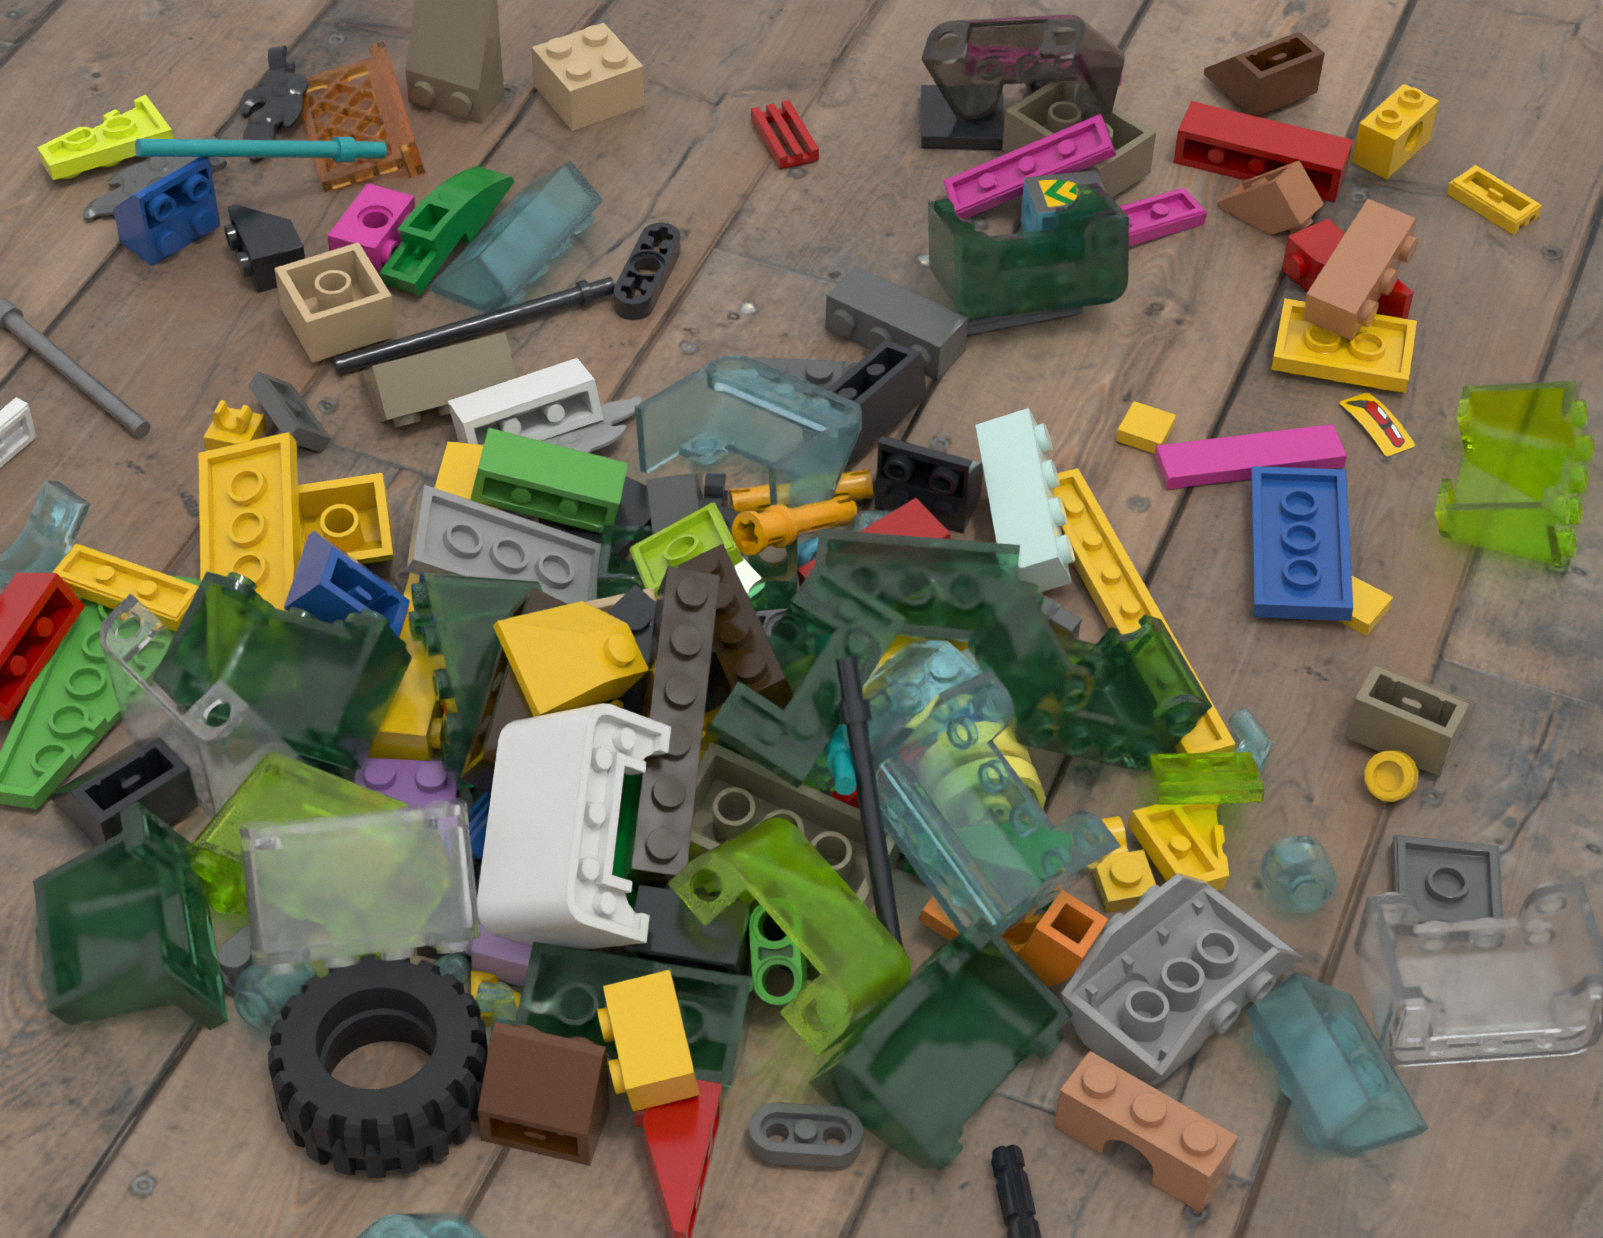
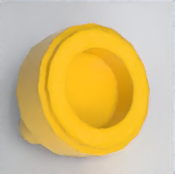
M1388 750L1375 754L1368 761L1364 770V781L1368 791L1375 798L1382 801L1395 802L1407 798L1416 790L1419 771L1409 755L1401 751Z

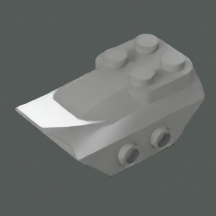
M1177 873L1161 887L1158 885L1151 886L1142 895L1137 906L1125 915L1118 913L1107 922L1101 932L1100 939L1066 985L1061 995L1066 1014L1083 1044L1101 1058L1148 1085H1156L1165 1080L1197 1053L1204 1045L1206 1038L1213 1032L1217 1031L1219 1034L1227 1031L1236 1021L1241 1009L1250 1001L1255 1004L1261 1002L1272 990L1276 979L1299 961L1302 956L1204 880Z

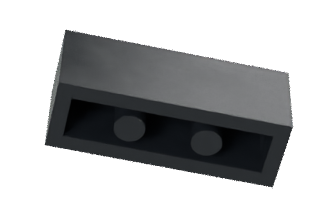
M885 340L803 408L801 416L807 455L845 469L926 399L927 392L922 352Z

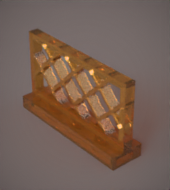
M384 41L369 46L371 58L306 77L309 83L307 92L321 88L327 89L320 98L308 95L307 92L303 96L304 105L302 113L310 141H327L331 136L353 137L355 141L385 142L387 152L393 153L391 156L378 160L356 158L353 163H345L349 165L345 170L329 174V172L337 163L332 158H315L325 192L405 167L409 178L426 173ZM369 74L360 85L349 83L353 78ZM339 93L351 95L344 104L333 102ZM363 99L374 102L367 111L356 108ZM324 111L334 114L327 123L317 120ZM347 117L358 120L351 129L340 127ZM370 124L381 127L375 136L364 133Z

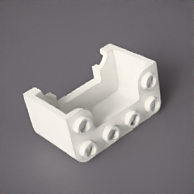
M604 703L516 720L506 724L498 740L477 895V914L480 923L486 931L499 937L555 953L647 943L650 915L634 912L628 904L625 893H631L632 881L612 875L624 773L628 775L645 773L646 762L643 761L645 757L668 753L671 726L612 704Z

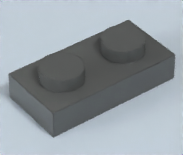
M258 371L248 386L259 400L258 408L271 418L278 427L277 434L290 432L297 441V449L305 447L321 453L331 438L291 383Z

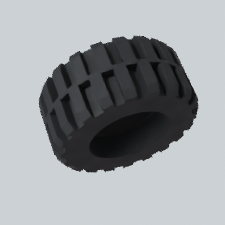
M376 954L360 956L359 963L347 966L344 960L328 968L329 974L321 979L316 974L301 986L302 995L300 997L292 995L280 1010L282 1019H278L273 1024L269 1037L271 1049L268 1052V1066L280 1119L285 1123L289 1137L296 1146L305 1147L307 1156L320 1165H326L331 1160L336 1172L350 1176L355 1175L356 1169L367 1171L368 1178H385L386 1171L401 1169L402 1175L419 1170L418 1163L429 1159L433 1164L449 1154L448 1145L451 1142L456 1145L462 1144L472 1133L471 1121L476 1122L479 1120L478 1105L488 1057L485 1022L481 1019L480 1007L474 996L467 992L465 993L464 984L454 975L446 973L441 977L439 966L425 960H421L416 965L410 963V957L405 955L391 954L390 960H377ZM375 1042H404L422 1049L431 1056L423 1068L414 1076L402 1083L386 1088H356L346 1085L331 1076L335 1067L348 1054L362 1046Z

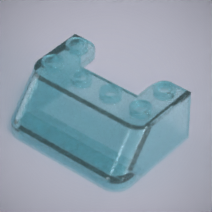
M992 669L937 694L873 756L884 827L959 933L967 941L978 946L987 945L1010 931L1054 900L1062 889L1067 891L1121 846L1105 823L1091 812H1076L1063 820L1057 827L1048 818L993 742L1011 724L1014 716V705L1009 692Z

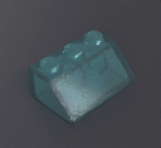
M1293 972L1274 987L1261 1002L1253 1004L1245 1011L1255 1029L1252 1036L1256 1045L1273 1061L1280 1074L1277 1077L1280 1089L1287 1098L1296 1103L1305 1120L1302 1122V1128L1308 1139L1317 1148L1352 1157L1420 1135L1429 1128L1352 995Z

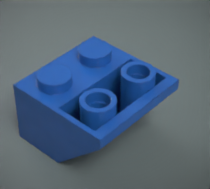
M198 157L133 194L113 208L120 242L151 266L221 226L208 157Z
M313 531L308 535L284 609L363 662L399 638L410 600L386 580Z

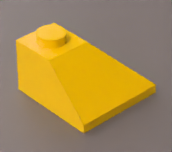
M583 601L499 620L493 625L534 717L577 709L619 698L649 671L629 625Z

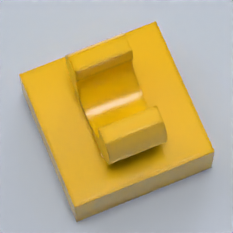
M221 400L212 414V423L203 437L206 450L209 451L261 439L267 428L265 415L252 412L251 408L247 405H243L241 410L229 408L226 401Z

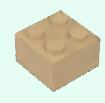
M605 23L592 25L583 30L560 38H553L548 42L532 47L534 87L571 131L644 106L643 65Z
M359 242L274 268L281 310L312 363L396 336L392 295Z

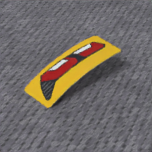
M1363 393L1339 402V405L1351 413L1366 429L1385 456L1388 457L1415 446V443L1400 422L1370 393Z

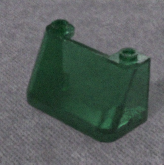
M981 917L934 951L908 977V980L904 981L826 1061L808 1083L832 1106L844 1107L855 1113L860 1119L863 1128L920 1169L925 1170L934 1165L940 1171L952 1162L964 1148L958 1141L964 1133V1130L961 1128L962 1125L1021 1061L1034 1053L1042 1059L1052 1052L1064 1039V1035L1059 1030L1073 1014L989 923Z

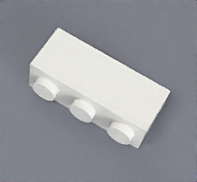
M578 358L448 401L459 443L484 445L488 428L542 441L604 419L595 379Z

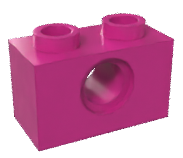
M367 183L327 235L329 251L359 242L379 274L402 242L397 229L415 208L414 196Z

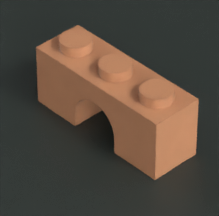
M1091 1051L1087 1053L1060 1089L1054 1127L1103 1155L1113 1140H1120L1132 1145L1148 1159L1153 1168L1151 1184L1202 1213L1230 1171L1238 1139L1237 1135Z

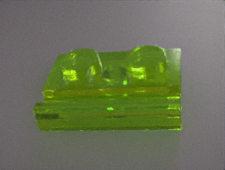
M1251 752L1149 754L1148 774L1155 795H1158L1159 805L1263 802L1264 782L1260 780V772Z

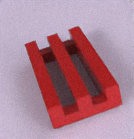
M790 100L782 101V108L777 109L774 103L766 105V112H762L759 107L751 108V121L779 169L819 160V148ZM773 122L780 134V139L788 147L792 156L788 157L769 123Z

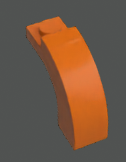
M949 873L923 908L918 920L963 949L958 960L969 967L1006 983L1025 987H1049L1060 984L1073 975L1105 928L1109 919L1063 889L1046 913L1040 915L1017 913L997 904Z

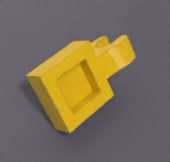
M1120 816L1099 819L1102 834L1096 835V843L1102 857L1093 858L1091 872L1105 912L1110 913L1132 909L1137 906L1142 895L1151 886L1156 885L1144 849L1128 852L1126 833Z

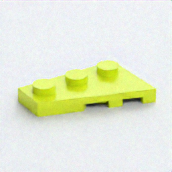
M145 94L134 100L135 108L121 115L120 111L114 109L102 115L103 124L94 128L78 127L37 148L41 162L53 180L60 178L71 179L79 176L83 171L100 166H115L123 159L137 156L135 152L136 139H174L172 129Z

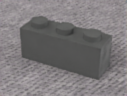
M857 266L826 295V329L871 350H874L883 341L887 340L922 352L924 375L937 381L966 351L969 317Z

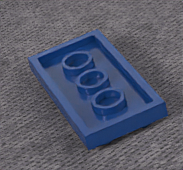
M1252 466L1250 492L1253 617L1351 621L1353 592L1346 469Z

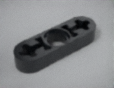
M661 222L650 224L643 229L614 287V310L620 317L627 320H640L652 313L680 256V232L675 226ZM660 246L659 252L655 251L654 247ZM641 268H655L658 270L653 274L637 272ZM636 290L640 291L641 295L635 296Z

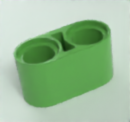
M769 900L762 902L754 909L749 922L753 985L755 992L765 1002L780 1007L791 1006L802 999L807 989L803 922L798 912L783 901ZM777 911L786 913L791 923L787 936L779 941H769L763 932V922L766 917ZM787 966L793 972L794 986L788 994L775 997L767 988V977L774 968Z

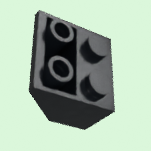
M881 436L878 442L875 509L891 513L917 498L946 529L964 534L981 497L983 464L975 460Z
M160 737L135 741L51 793L52 800L110 862L199 806L190 767Z

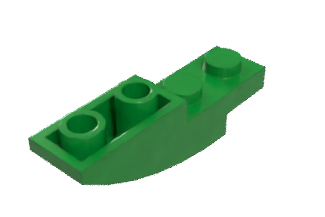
M475 166L450 177L437 186L413 209L397 229L402 242L379 272L384 284L420 296L459 240L469 244L472 242L513 185V177Z

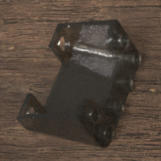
M1068 14L943 22L930 32L921 60L956 119L963 120L979 119L991 114L1000 101L1004 84L1077 81L1074 101L1079 111L1089 115L1112 114L1125 62V55L1120 48L1077 15Z

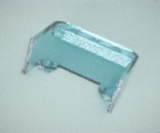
M727 355L717 358L635 406L640 471L648 474L677 455H682L698 464H712L733 451L768 467L770 506L782 504L788 508L830 500L833 497L862 430V408L858 403L742 355Z

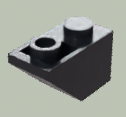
M237 204L227 206L230 224L224 226V232L230 250H238L236 257L243 278L251 277L258 293L277 288L274 268L305 259L304 246L292 221Z

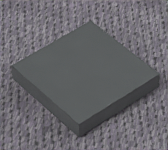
M1394 835L1391 844L1393 930L1492 941L1501 940L1504 925L1499 846Z

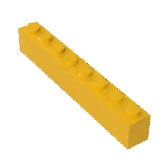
M447 442L434 488L470 500L484 445ZM483 504V505H486V506H489V507H492V508H495V509L504 511L503 508H499V507H495V506ZM410 572L404 596L410 600L399 638L389 644L365 727L369 758L432 761L435 748H443L447 727L443 723L445 674L462 659L463 652L466 649V643L464 642L465 634L472 635L475 628L476 607L473 606L475 598L482 599L483 597L482 595Z

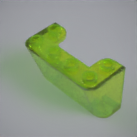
M1576 381L1463 386L1456 417L1464 454L1455 493L1451 478L1442 479L1434 509L1441 538L1565 568L1568 558H1575L1577 540L1574 525H1581L1583 507L1580 493H1587L1589 476L1586 462H1593L1594 459L1593 435L1585 434L1584 429L1588 422L1587 402L1585 399H1579Z
M773 817L761 821L695 858L668 882L669 886L704 926H707L737 897L741 901L749 902V904L757 900L816 967L821 975L780 1013L817 1056L848 1039L903 989L910 978L911 962L905 949L800 830L787 819ZM704 887L708 893L714 891H722V893L713 902H706L699 899L693 889ZM814 998H816V1013L822 1024L827 1028V1031L814 1030L805 1019L806 1006Z

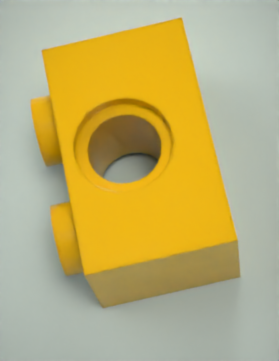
M1403 84L1360 122L1352 163L1387 180L1430 141L1439 100L1423 93L1417 88Z

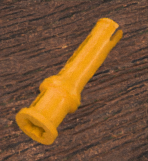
M842 495L830 500L809 503L795 508L775 504L767 507L762 513L744 511L733 520L732 537L738 549L745 555L759 554L768 546L785 548L791 545L799 536L853 524L858 514L857 506L853 500L848 502L849 496Z

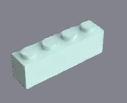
M1026 408L976 424L1003 576L1038 593L1072 583L1068 564L1075 562V557L1067 534L1062 535L1060 526L1067 524V517L1060 497L1054 496L1053 488L1060 487V482L1052 459L1047 460L1046 452L1053 450L1045 423L1037 425L1030 409Z

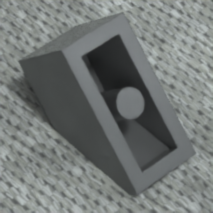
M702 473L647 479L653 534L704 507Z

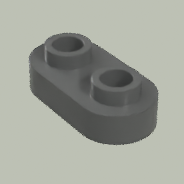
M774 1102L757 1109L749 1122L750 1147L757 1157L769 1163L842 1167L853 1162L862 1149L863 1126L860 1119L851 1110L840 1106ZM774 1135H780L786 1138V1140L775 1142L769 1140V1138ZM829 1139H838L842 1144L828 1145L825 1142Z

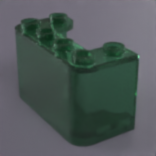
M1098 183L1076 185L1077 197L1074 202L1066 209L1064 207L1055 208V229L989 236L984 232L975 231V222L971 218L962 219L955 213L954 205L949 199L928 201L930 270L960 313L971 319L1111 303L1120 298L1127 289L1129 216Z
M206 571L153 678L155 683L187 716L205 726L344 768L360 770L412 661L411 654L406 649L407 644L398 638L389 626L390 621L375 611L363 609L360 614L350 613L345 621L334 620L333 624L319 621L313 614L300 608L292 607L289 612L276 609L255 591L257 585L251 579L241 574L229 572L226 577Z
M1018 580L968 640V649L1017 742L1028 747L1131 770L1149 771L1161 765L1166 755L1186 734L1196 727L1198 721L1212 707L1162 620L1143 615L1138 620L1141 628L1131 633L1121 634L1119 629L1111 627L1096 644L1056 634L1041 610L1045 598L1038 585Z

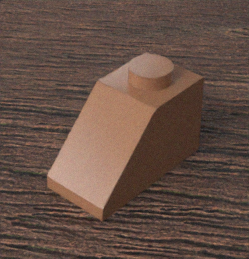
M1300 161L1242 181L1217 202L1221 210L1269 235L1289 230L1290 234H1294L1303 230L1313 222L1311 216L1324 205Z

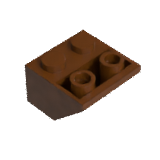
M1297 32L1206 67L1204 75L1245 112L1258 117L1317 93L1325 53L1301 32Z
M496 1022L492 1030L478 1105L481 1141L590 1166L610 1109L606 1047L596 1045L582 1037L565 1038L540 1032L538 1029L528 1025L512 1026Z

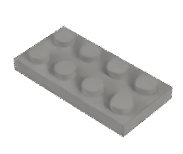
M424 485L417 497L406 571L513 606L533 587L567 604H572L580 601L587 602L600 599L605 545Z

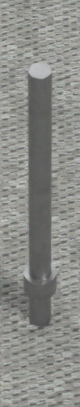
M0 299V328L3 331L14 333L136 437L142 438L149 433L151 428L149 422L23 318L22 311L6 299Z

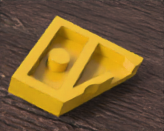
M1215 789L1132 811L1127 825L1166 882L1179 873L1204 880L1217 891L1224 889L1229 877L1227 856L1222 850L1225 837L1223 825H1218L1216 810L1220 803V798Z

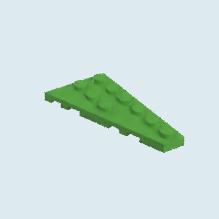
M169 575L201 586L200 579ZM78 597L85 605V608L30 686L0 751V804L37 810L201 630V606L179 633Z

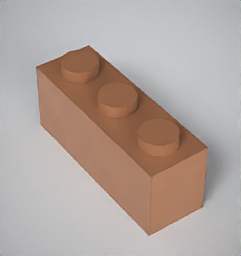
M1367 199L1307 292L1304 320L1352 341L1361 326L1369 327L1378 309V299L1382 293L1388 295L1392 291L1398 278V267L1402 261L1409 263L1417 249L1419 239L1414 237L1416 218Z

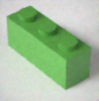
M488 428L470 500L611 535L621 501L628 463Z

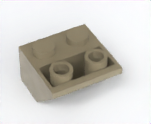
M1373 665L1355 697L1345 738L1379 752L1388 750L1401 751L1410 756L1417 768L1440 777L1470 721L1477 703L1388 666Z

